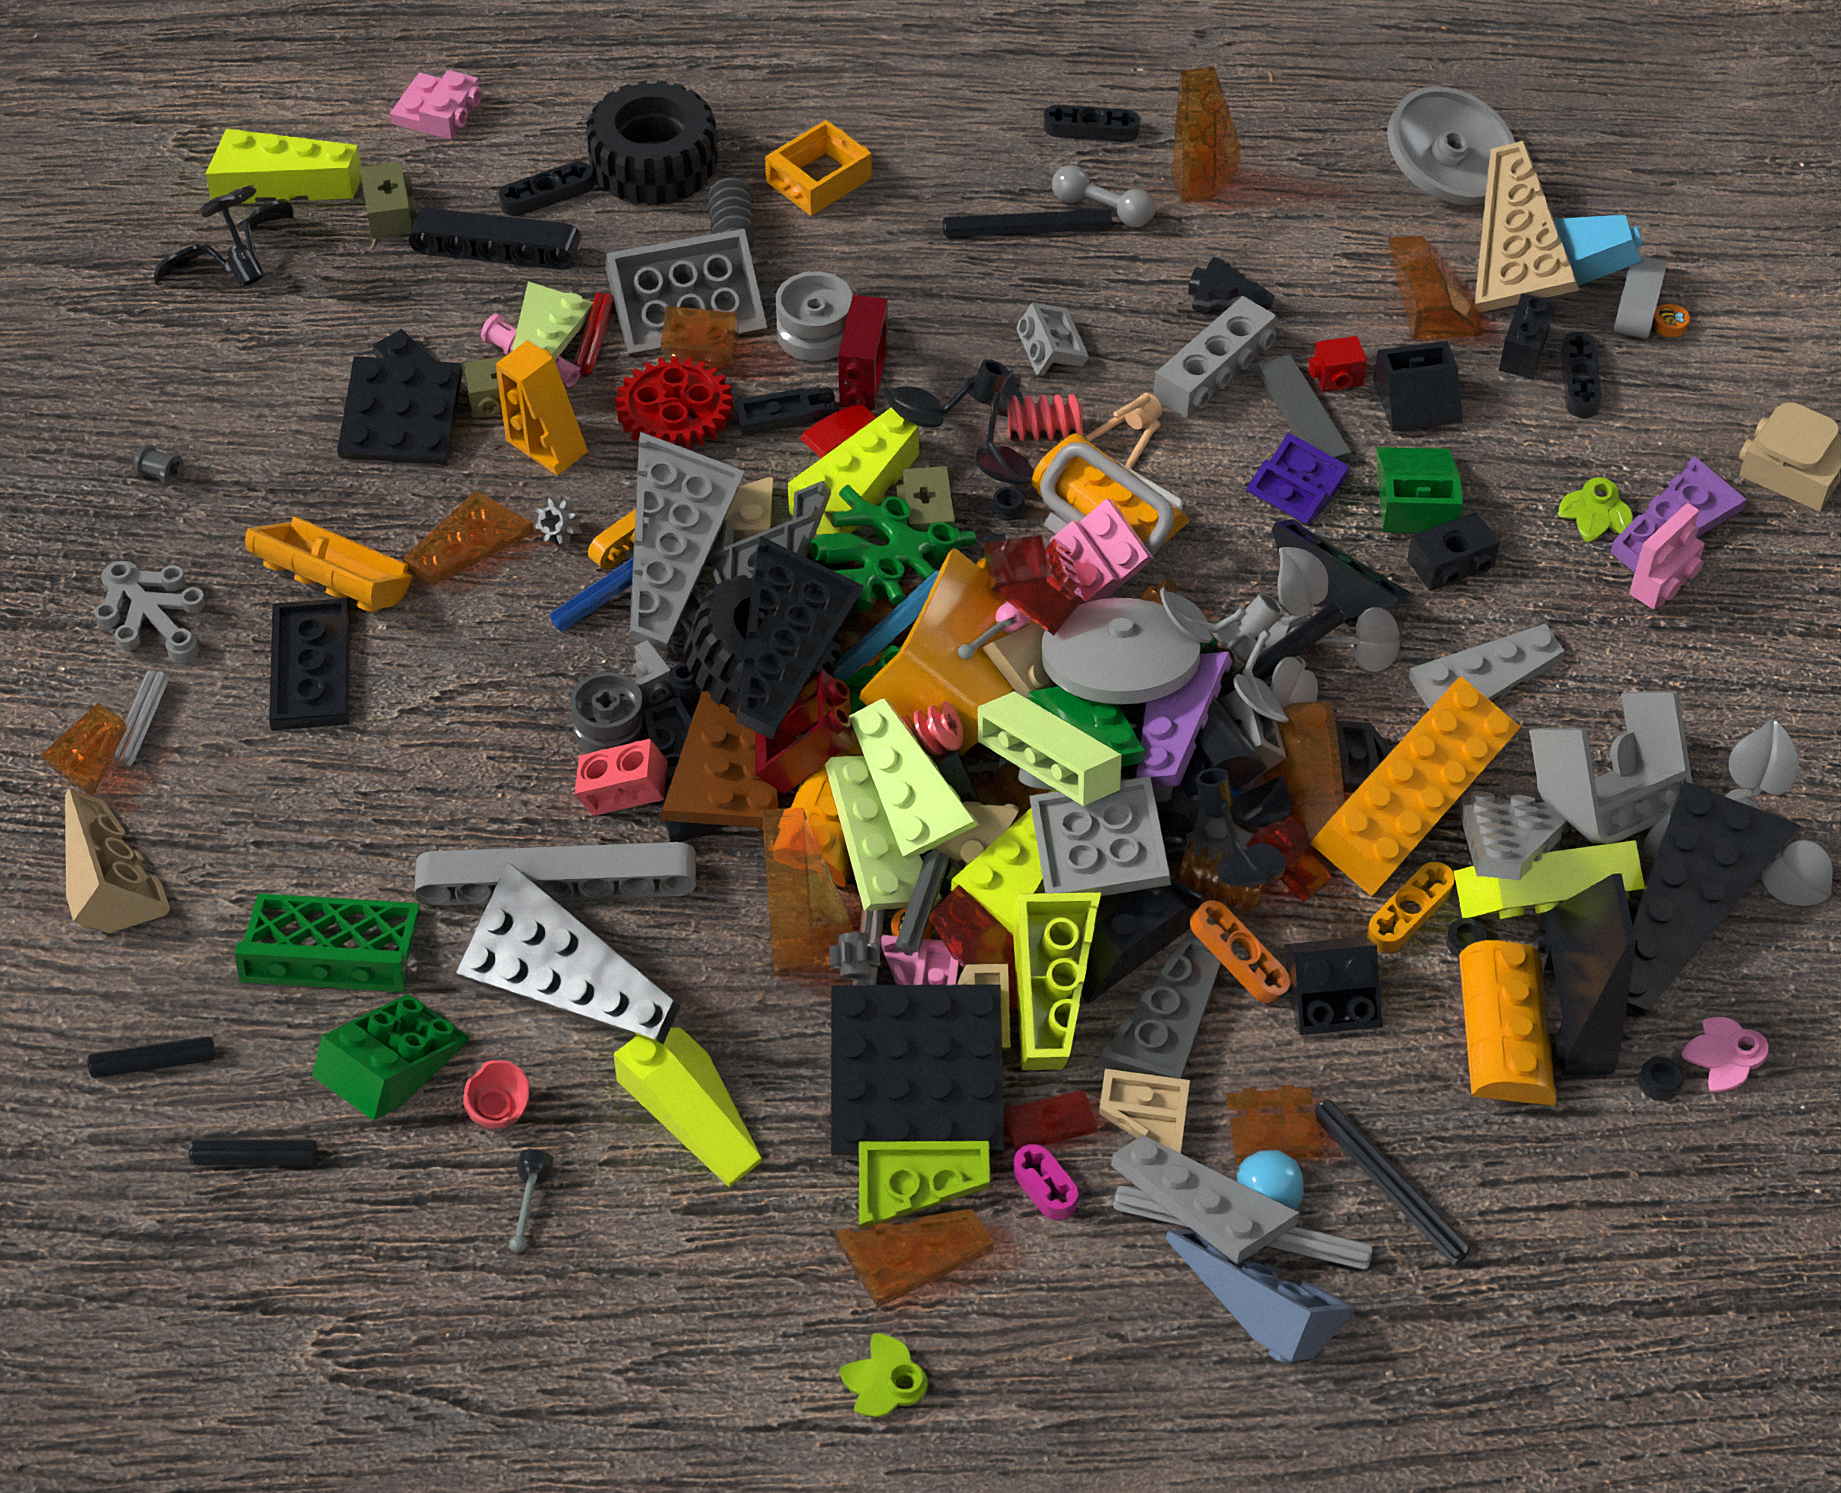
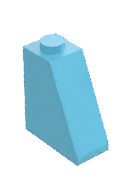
M1626 215L1554 219L1578 286L1642 262L1639 247L1644 246L1641 233L1638 226L1631 228Z

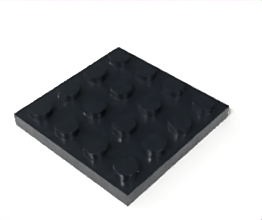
M1001 984L831 985V1156L859 1155V1142L989 1141V1155L1003 1154Z

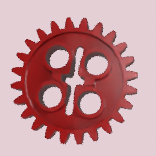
M673 356L671 363L667 364L662 358H658L657 366L645 362L644 372L634 368L632 370L633 378L624 377V387L617 388L618 397L615 398L618 423H622L624 433L631 432L633 442L639 440L640 432H643L677 446L683 445L685 449L691 451V443L693 442L702 447L705 446L704 437L716 440V430L725 431L726 421H731L733 396L731 385H726V376H717L716 367L706 370L705 361L699 362L696 366L692 365L691 357H688L684 363H679L677 356Z

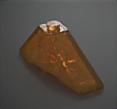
M1215 67L1181 70L1171 177L1181 203L1214 199L1238 172L1241 145Z
M1423 236L1389 238L1388 245L1412 339L1482 336L1483 328L1476 305Z
M1331 701L1291 703L1283 708L1289 721L1287 723L1277 721L1287 758L1266 771L1263 775L1267 782L1280 775L1284 777L1293 805L1288 823L1309 858H1323L1325 856L1310 843L1345 803L1338 737Z
M803 808L762 810L773 974L832 970L829 946L839 945L838 936L853 932V926Z

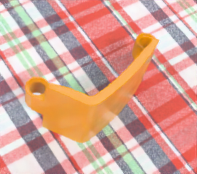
M952 549L947 554L928 598L900 651L861 690L859 699L869 706L884 698L891 703L900 717L904 715L909 716L913 723L915 711H923L928 718V707L930 705H936L941 713H943V701H948L956 710L962 723L963 742L959 750L963 756L978 742V706L1007 695L1013 690V687L982 648L1011 633L998 632L974 651L973 657L969 660L960 658L958 649L963 644H971L998 623L996 621V613L1004 603L1010 599L1020 600L1013 595L1015 581L986 558L981 559L975 564L957 549ZM1026 605L1031 616L1028 625L1041 620V617Z

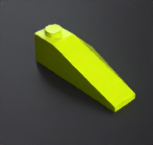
M680 1027L670 1029L664 1045L636 1036L613 1054L617 1082L729 1188L762 1162L761 1156L709 1054Z

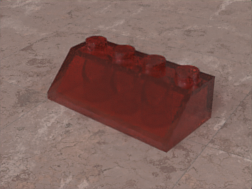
M1042 535L987 542L983 547L991 590L1054 636L1083 600L1080 589L1081 583L1076 575L1078 572L1073 565L1075 562L1069 556L1071 550L1058 539L1053 538L1050 542Z

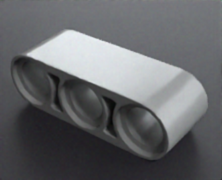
M1641 256L1642 262L1634 264L1629 268L1613 332L1648 339L1668 261Z

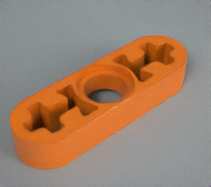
M1209 900L1204 902L1192 914L1190 926L1195 936L1254 998L1263 1003H1273L1289 989L1290 976L1287 970L1224 904L1215 900ZM1210 917L1216 921V924L1213 926L1209 925L1206 921ZM1227 932L1230 936L1224 941L1221 937ZM1232 943H1238L1247 950L1248 960H1241L1234 955L1231 947ZM1257 963L1259 967L1253 972L1250 968ZM1268 977L1273 981L1270 987L1264 982Z

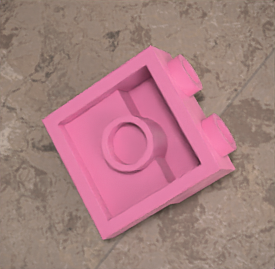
M447 70L442 78L419 72L390 112L391 124L452 140L459 128L465 125L472 109L477 107L481 101L482 90L478 85V78Z
M1110 499L1103 501L1080 522L1072 520L1045 544L1050 551V554L1046 557L1048 563L1057 573L1062 574L1064 572L1071 581L1066 586L1067 590L1079 603L1107 599L1154 559L1114 501Z
M1686 503L1642 545L1629 594L1653 610L1656 607L1662 606L1666 599L1668 601L1673 599L1680 587L1688 579H1694L1703 566L1704 561L1701 560V555L1705 543L1695 538L1698 533V527L1695 525L1700 510L1689 503Z

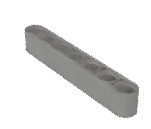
M682 842L430 851L420 854L416 858L414 897L422 904L433 906L488 904L507 861L555 901L684 896L692 893L696 887V852L691 845Z

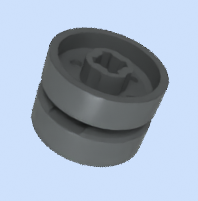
M601 672L584 678L576 685L570 697L575 740L582 750L586 753H592L602 749L642 741L645 734L642 694L638 685L631 678L620 673Z

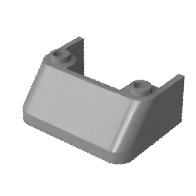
M1678 691L1624 692L1621 694L1627 732L1617 736L1610 748L1609 754L1613 771L1596 778L1594 777L1587 728H1534L1529 730L1537 775V788L1542 799L1590 842L1594 844H1613L1654 826L1664 815L1672 811L1678 790L1683 781L1693 784Z

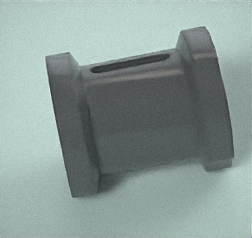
M150 444L142 445L138 449L133 461V470L136 475L143 477L150 475L160 479V482L166 486L174 485L182 473L183 459L180 455L161 453L156 451V448Z

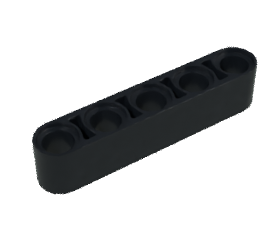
M424 208L416 215L408 237V243L414 251L424 255L566 270L574 264L582 236L576 227L567 223Z

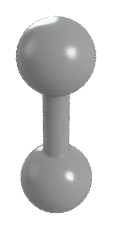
M1076 165L1061 167L1052 179V190L1055 196L1064 203L1074 204L1082 201L1085 197L1117 208L1120 220L1127 226L1134 228L1147 225L1154 217L1156 210L1155 201L1143 189H1130L1119 195L1090 184L1086 171Z

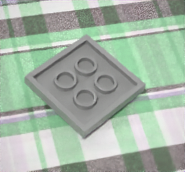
M1150 776L1121 781L1120 790L1085 806L1080 805L1059 791L1029 796L1045 893H1101V896L1171 885Z

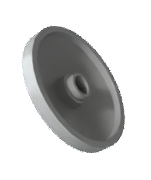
M1442 86L1421 88L1404 97L1393 112L1387 131L1392 156L1406 177L1426 193L1440 200L1460 205L1485 203L1490 150L1515 143L1506 123L1485 102L1464 91Z
M1108 598L1080 604L1057 616L1049 624L1042 638V663L1052 681L1073 695L1101 703L1135 704L1165 697L1186 685L1196 674L1199 667L1200 642L1184 634L1172 622L1164 606L1141 599Z

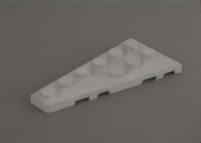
M640 432L638 449L630 639L641 643L648 640L654 648L666 652L742 483L745 471Z
M1483 791L1471 792V796H1460L1459 813L1476 876L1520 880L1532 868V861L1539 862L1542 859V853H1548L1561 840L1562 832L1568 833L1571 830V824L1546 803H1536L1535 799L1529 796L1513 795L1511 800L1495 799L1494 794Z

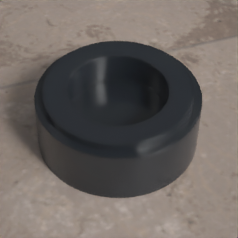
M1461 918L1450 925L1446 937V945L1449 951L1459 958L1460 953L1465 947L1476 942L1489 940V933L1480 921L1472 918Z
M1654 1057L1647 1060L1639 1075L1641 1090L1648 1097L1659 1101L1675 1098L1679 1094L1684 1081L1681 1067L1673 1060L1665 1057Z

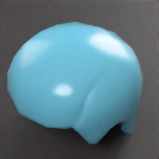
M1279 1150L1258 1151L1244 1159L1239 1166L1237 1182L1293 1210L1298 1209L1303 1198V1177L1300 1167L1293 1158Z

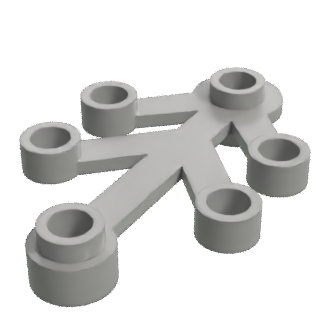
M118 561L108 565L103 570L101 580L108 592L104 603L99 604L94 611L98 625L102 628L116 626L120 621L118 609L123 596H128L131 600L125 624L117 628L114 634L117 646L121 650L130 651L138 647L140 644L139 631L145 615L165 637L168 656L173 662L184 664L193 661L198 656L199 647L195 635L187 629L178 628L160 608L181 609L188 613H198L206 605L202 590L191 587L185 589L181 594L145 592L140 587L161 586L168 591L181 589L185 585L183 570L179 566L170 565L161 572L139 571L137 566L131 562ZM127 636H132V637L129 638V639H123V638H125V637H127Z

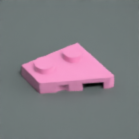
M882 935L881 950L897 985H957L961 942L923 939L920 950L914 952L912 956H908L904 952L897 950L896 940L898 936Z

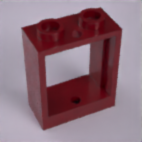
M852 295L838 354L839 407H851L861 404L868 410L875 411L888 353L887 298Z
M821 669L809 679L773 740L755 731L756 776L785 794L825 765L831 757H836L851 746L850 689L843 681L833 678ZM818 721L816 726L795 741L797 735Z

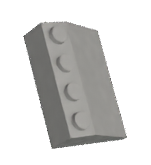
M745 228L606 254L607 276L628 355L767 330Z

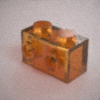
M666 306L661 339V350L664 358L669 359L671 362L673 356H677L679 363H684L688 357H691L692 361H705V365L716 368L725 367V364L735 365L740 326L737 313Z

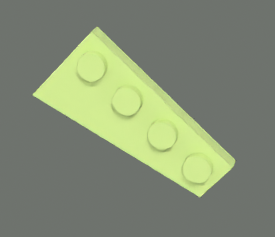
M528 281L512 351L528 340L540 349H546L556 360L586 323L593 302L585 300L575 293H563Z
M883 698L849 716L904 858L910 860L980 825L961 802V798L952 786L941 775L936 764L919 745L916 737L889 701Z
M831 757L825 764L864 911L908 907L923 864L920 855L910 860L902 856L865 757ZM938 893L934 906L942 900L940 893Z

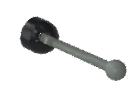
M525 1149L519 1154L517 1172L521 1180L526 1183L516 1234L509 1242L510 1249L515 1253L523 1252L527 1246L524 1235L535 1185L545 1182L552 1171L554 1158L542 1150Z

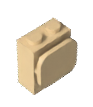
M1784 403L1779 407L1777 406L1769 419L1763 417L1760 420L1754 433L1755 439L1753 441L1747 439L1738 458L1743 461L1739 476L1820 512L1841 481V434L1838 433L1837 423L1833 419L1797 403Z

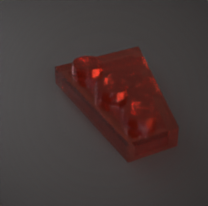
M958 885L930 914L929 918L952 958L958 960L963 969L966 965L1008 964L1010 1013L1017 1005L1013 934L963 887Z

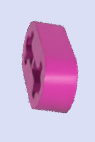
M1029 1144L1020 1148L1014 1157V1177L1018 1184L1047 1218L1053 1220L1069 1218L1075 1213L1078 1201V1189L1073 1180L1046 1148L1037 1144ZM1026 1162H1030L1032 1165L1040 1163L1041 1176L1034 1168L1025 1170ZM1050 1188L1059 1197L1066 1195V1202L1061 1203L1058 1199L1050 1201Z

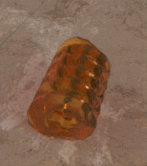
M1190 841L1180 867V882L1190 887L1195 885V890L1203 893L1204 896L1211 889V900L1218 902L1226 894L1227 906L1230 908H1234L1242 899L1243 911L1246 913L1251 912L1259 902L1265 884L1252 887H1234L1225 884L1220 880L1217 873V865L1225 857V852L1220 851L1215 859L1211 860L1209 858V847L1205 846L1199 855H1195L1194 842Z

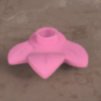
M1712 1017L1703 1020L1705 1035L1693 1038L1682 1052L1684 1060L1710 1068L1708 1079L1710 1092H1724L1744 1084L1750 1070L1757 1069L1765 1062L1769 1054V1047L1766 1038L1758 1031L1742 1029L1735 1020L1730 1018ZM1743 1045L1754 1046L1749 1051H1743L1739 1048Z

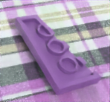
M1694 456L1688 462L1686 469L1670 481L1668 488L1650 502L1649 508L1642 515H1638L1613 541L1610 552L1635 573L1643 543L1686 503L1700 510L1695 525L1698 527V533L1695 538H1698L1744 510L1747 499Z
M1229 651L1200 654L1198 670L1186 685L1165 697L1146 702L1141 745L1144 749V763L1138 764L1136 779L1150 776L1153 788L1180 785L1196 748L1194 740L1199 729L1204 728L1209 718L1207 710L1212 699H1217L1221 690L1220 680L1224 672L1228 673L1231 667L1232 660Z

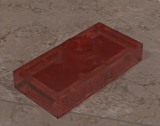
M1084 1089L1003 1109V1120L1015 1153L1023 1146L1029 1144L1044 1146L1097 1132V1122Z

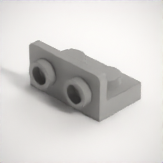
M1033 302L1030 304L1024 316L1018 322L1017 332L1036 375L1044 376L1052 362L1060 365L1083 367L1089 356L1068 309Z

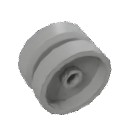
M821 271L804 272L791 276L780 285L776 293L777 341L783 351L794 358L808 362L826 361L838 357L853 295L852 290L844 280L836 275Z

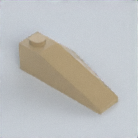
M69 788L65 794L66 898L73 921L86 929L95 928L112 933L166 916L170 911V906L163 885L156 875L147 876L141 867L144 861L143 856L139 850H131L125 844L122 837L126 832L103 800Z

